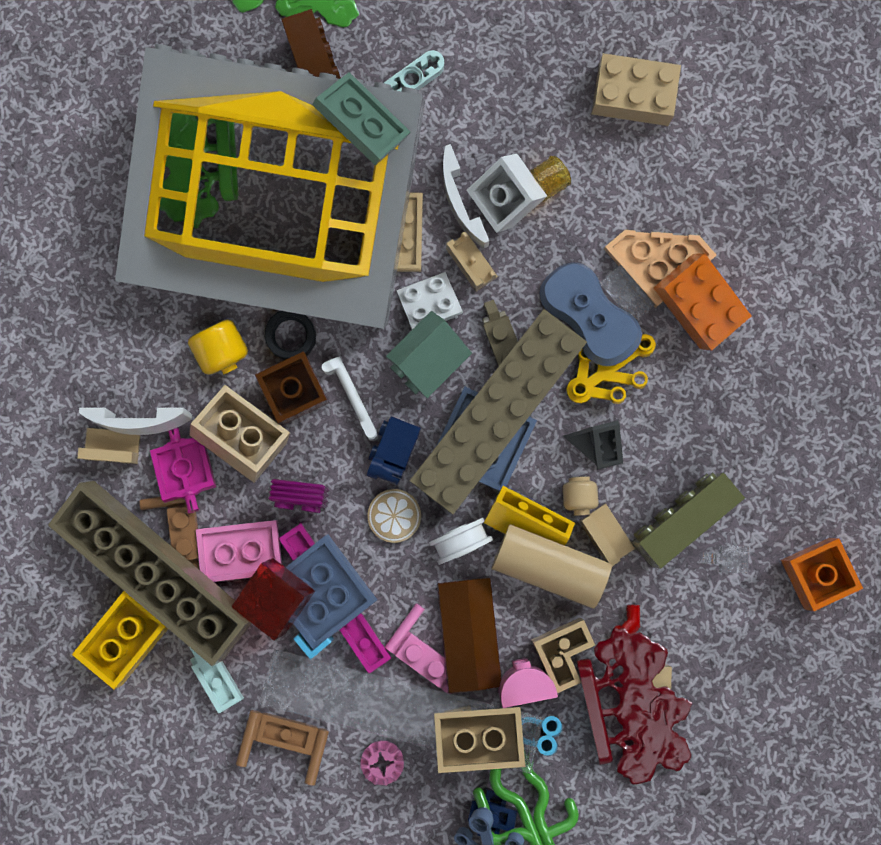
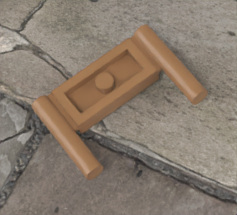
M161 497L141 499V510L168 506L167 516L171 546L200 570L196 529H198L196 512H187L185 499H176L166 503L162 501Z
M250 710L236 765L240 767L247 766L253 740L311 755L304 783L314 786L329 730L280 716Z

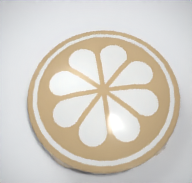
M390 489L383 491L372 500L369 506V526L378 538L386 542L397 543L405 541L417 531L420 525V507L415 498L403 490Z

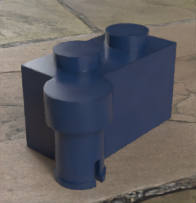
M390 416L389 421L384 420L378 434L382 436L379 446H373L368 458L372 462L367 476L375 480L380 478L398 486L421 428Z

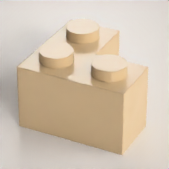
M582 618L575 619L531 639L545 672L553 681L557 693L582 683L571 660V656L595 646L586 623Z

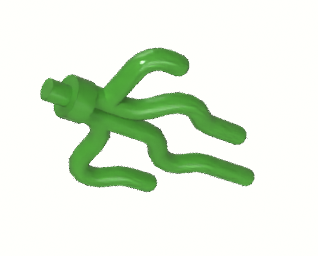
M525 750V767L520 768L526 780L536 787L539 795L534 808V821L523 798L515 792L507 790L501 784V769H490L489 780L491 788L498 797L512 803L516 807L524 825V828H514L502 834L492 832L494 845H505L511 832L521 834L524 840L528 841L531 845H555L552 838L575 827L579 813L572 798H567L564 802L568 813L567 819L547 827L544 813L549 801L548 787L545 781L533 771ZM479 787L475 788L473 796L478 808L485 807L490 810L484 791Z

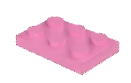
M278 520L196 529L199 568L213 582L277 575L283 570L280 540L278 539Z

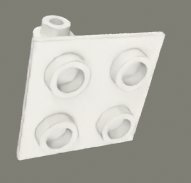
M446 272L396 290L411 329L431 310L445 321L452 318L457 319L458 315L463 313Z

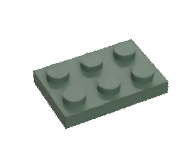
M350 72L316 97L312 104L375 166L410 134V131Z

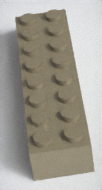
M543 309L410 479V482L453 515L587 341Z
M95 481L79 483L48 524L50 528L212 667L225 659L256 619Z

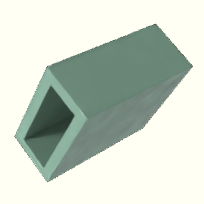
M431 310L386 357L393 364L390 369L400 379L403 377L407 379L405 385L415 395L420 392L428 398L472 352L448 323Z

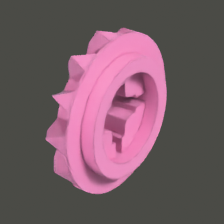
M377 741L370 744L364 750L361 757V769L365 779H368L374 785L387 786L396 781L403 772L404 758L402 752L395 744L388 741ZM379 752H381L385 761L389 760L391 762L386 765L384 775L380 767L371 766L378 762Z

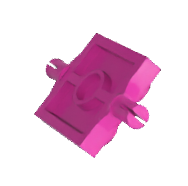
M177 427L168 431L170 442L163 447L150 450L162 501L166 503L176 499H185L187 512L194 513V511H199L195 496L202 491L215 488L216 483L207 448L194 438H181Z

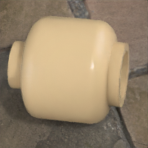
M590 477L568 478L569 482L565 483L562 487L564 508L573 511L574 516L590 515V509H595L599 504L597 484L594 481H590Z

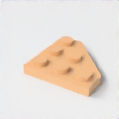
M624 230L604 248L655 308L663 301L653 287L692 254L705 253L711 261L717 256L700 235L683 236L661 232L644 233L636 232L635 230Z

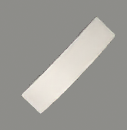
M451 144L446 145L443 159V180L447 200L462 229L475 243L484 249L489 246L488 236L480 217L469 220L453 180L454 177L460 175V166Z
M79 408V413L95 424L114 432L129 435L161 433L175 429L192 420V414L184 408H157L156 418H115L116 414L106 408Z

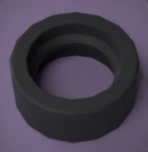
M279 311L269 319L265 326L264 338L271 352L276 357L286 360L303 351L306 355H309L316 344L317 334L313 323L306 315ZM288 320L301 323L306 331L304 344L294 351H286L280 348L275 339V332L278 326Z

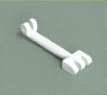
M336 357L324 362L322 370L326 375L337 374L366 436L370 441H376L378 433L341 358Z

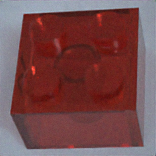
M272 558L259 565L231 607L275 641L287 633L315 593V590Z

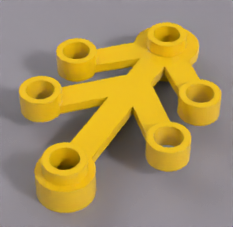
M642 334L641 341L646 340L650 343L648 348H643L639 345L631 356L619 364L613 366L598 365L597 372L589 378L588 369L591 360L581 355L583 351L581 349L578 353L580 361L577 377L572 379L567 386V395L570 400L582 404L591 398L610 400L614 404L623 403L626 398V391L622 387H614L612 390L595 387L602 381L633 385L636 389L644 388L648 382V377L644 372L638 371L634 374L617 371L638 356L649 357L652 355L656 346L654 338L648 334ZM635 377H643L644 383L637 384L634 380ZM577 386H583L585 388V392L579 394L575 391V388ZM616 391L621 392L623 395L619 400L613 397V393Z

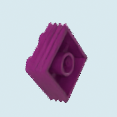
M272 479L270 481L272 483L270 486L272 490L269 492L271 496L268 498L274 502V507L294 510V505L302 506L301 510L304 512L320 513L321 508L325 509L328 507L325 503L328 502L326 498L329 496L327 492L330 490L324 485Z

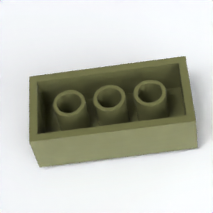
M712 472L709 475L707 473L695 482L697 487L689 492L686 490L674 500L677 503L674 507L662 509L654 516L656 522L652 525L642 526L633 534L635 539L631 543L651 567L659 569L664 567L745 499L724 472L717 474Z

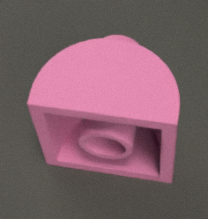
M528 658L512 661L513 667L502 676L498 689L500 703L503 708L558 697L556 687L550 677L541 668L530 664Z

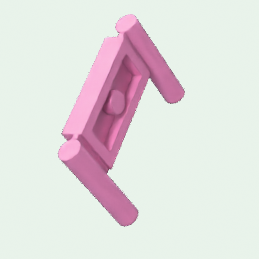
M416 603L385 648L434 685L451 695V693H448L445 657L410 632V629L425 610Z

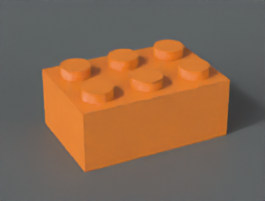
M705 253L692 254L653 287L695 344L703 350L712 351L752 317Z

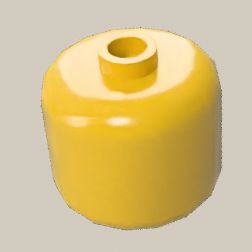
M230 319L223 320L188 339V346L202 372L207 375L222 371L224 375L238 368L236 363L245 358L248 353V349L237 327Z

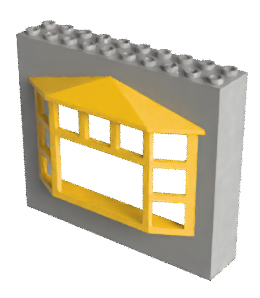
M155 44V48L145 47L115 281L384 329L389 322L425 107L424 97L418 93L419 90L402 87V91H395L389 84L375 82L374 87L366 86V83H363L364 80L357 79L410 131V134L376 166L374 165L372 181H361L338 176L342 144L344 142H351L312 105L316 97L339 80L336 78V75L320 73L319 77H315L308 70L292 68V72H286L280 65L265 63L263 68L259 67L258 64H254L252 60L237 58V63L227 59L226 56L210 53V57L206 58L205 55L199 54V51L182 49V53H179V51L172 49L171 46ZM173 113L198 116L194 150L168 146ZM209 119L243 125L238 158L204 152ZM253 127L288 133L283 166L249 160ZM299 134L333 141L329 172L327 174L295 169L293 167L297 136ZM168 155L192 159L189 191L187 193L163 188L166 157ZM211 162L326 183L315 258L194 238L192 233L202 163ZM337 185L368 190L370 192L364 224L331 218L335 187ZM162 197L187 203L182 235L157 229ZM329 228L363 233L358 265L331 262L324 259Z

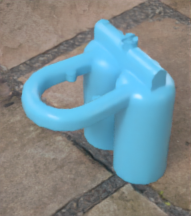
M555 716L546 717L544 721L533 717L521 718L522 725L529 722L535 724L536 727L538 725L542 726L543 731L547 734L538 741H534V738L530 740L523 737V743L537 747L538 751L545 756L554 755L558 749V744L554 737L559 736L562 732L563 726L561 721Z

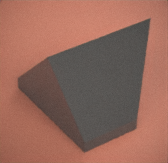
M618 420L563 436L595 463L597 469L623 463L620 424Z

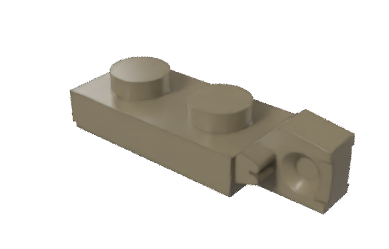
M491 300L483 305L488 317L483 318L482 321L484 331L499 367L518 341L505 310L499 312L495 301Z

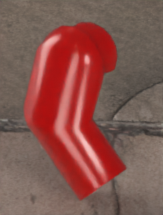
M627 604V620L622 626L618 625L614 628H624L629 634L636 633L640 628V605Z

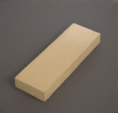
M410 193L397 272H421L423 193Z

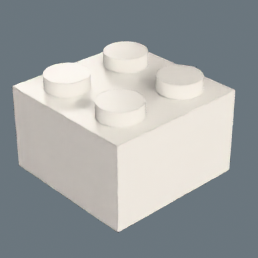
M518 154L501 157L467 189V192L496 233L513 228L547 197Z

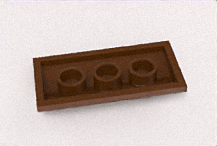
M483 578L437 583L448 693L479 691L500 687L502 679L491 579Z

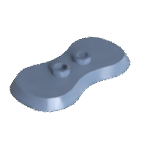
M571 262L558 267L545 278L539 292L542 305L550 314L566 322L576 334L587 341L582 349L591 361L601 366H613L623 362L636 351L642 340L641 327L638 321L630 313L609 301L603 293L600 282L593 270L584 264Z

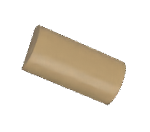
M509 525L495 555L491 569L594 609L605 590L613 564Z

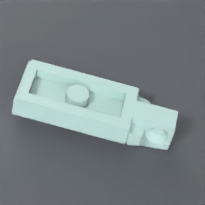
M190 648L195 656L190 659L193 665L191 668L218 713L223 712L244 698L223 661L212 667Z

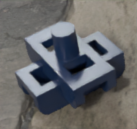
M486 788L485 796L494 819L491 830H494L493 833L499 834L500 829L506 831L514 829L518 813L517 809L506 805V801L498 797L491 788ZM472 798L468 822L474 810L479 809L475 798ZM490 800L498 801V802H500V804L494 803V802H489V801H490Z

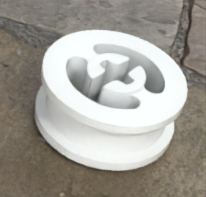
M484 518L464 524L429 542L430 546H435L440 559L437 561L439 565L468 554L493 540L492 536L487 537L482 526Z

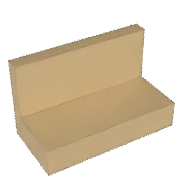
M87 428L85 448H78L77 458L138 464L140 435L122 434L107 429Z
M607 504L579 520L604 561L613 564L612 566L620 562V558L635 549Z

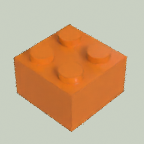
M827 538L781 560L805 610L816 611L863 589L839 538Z

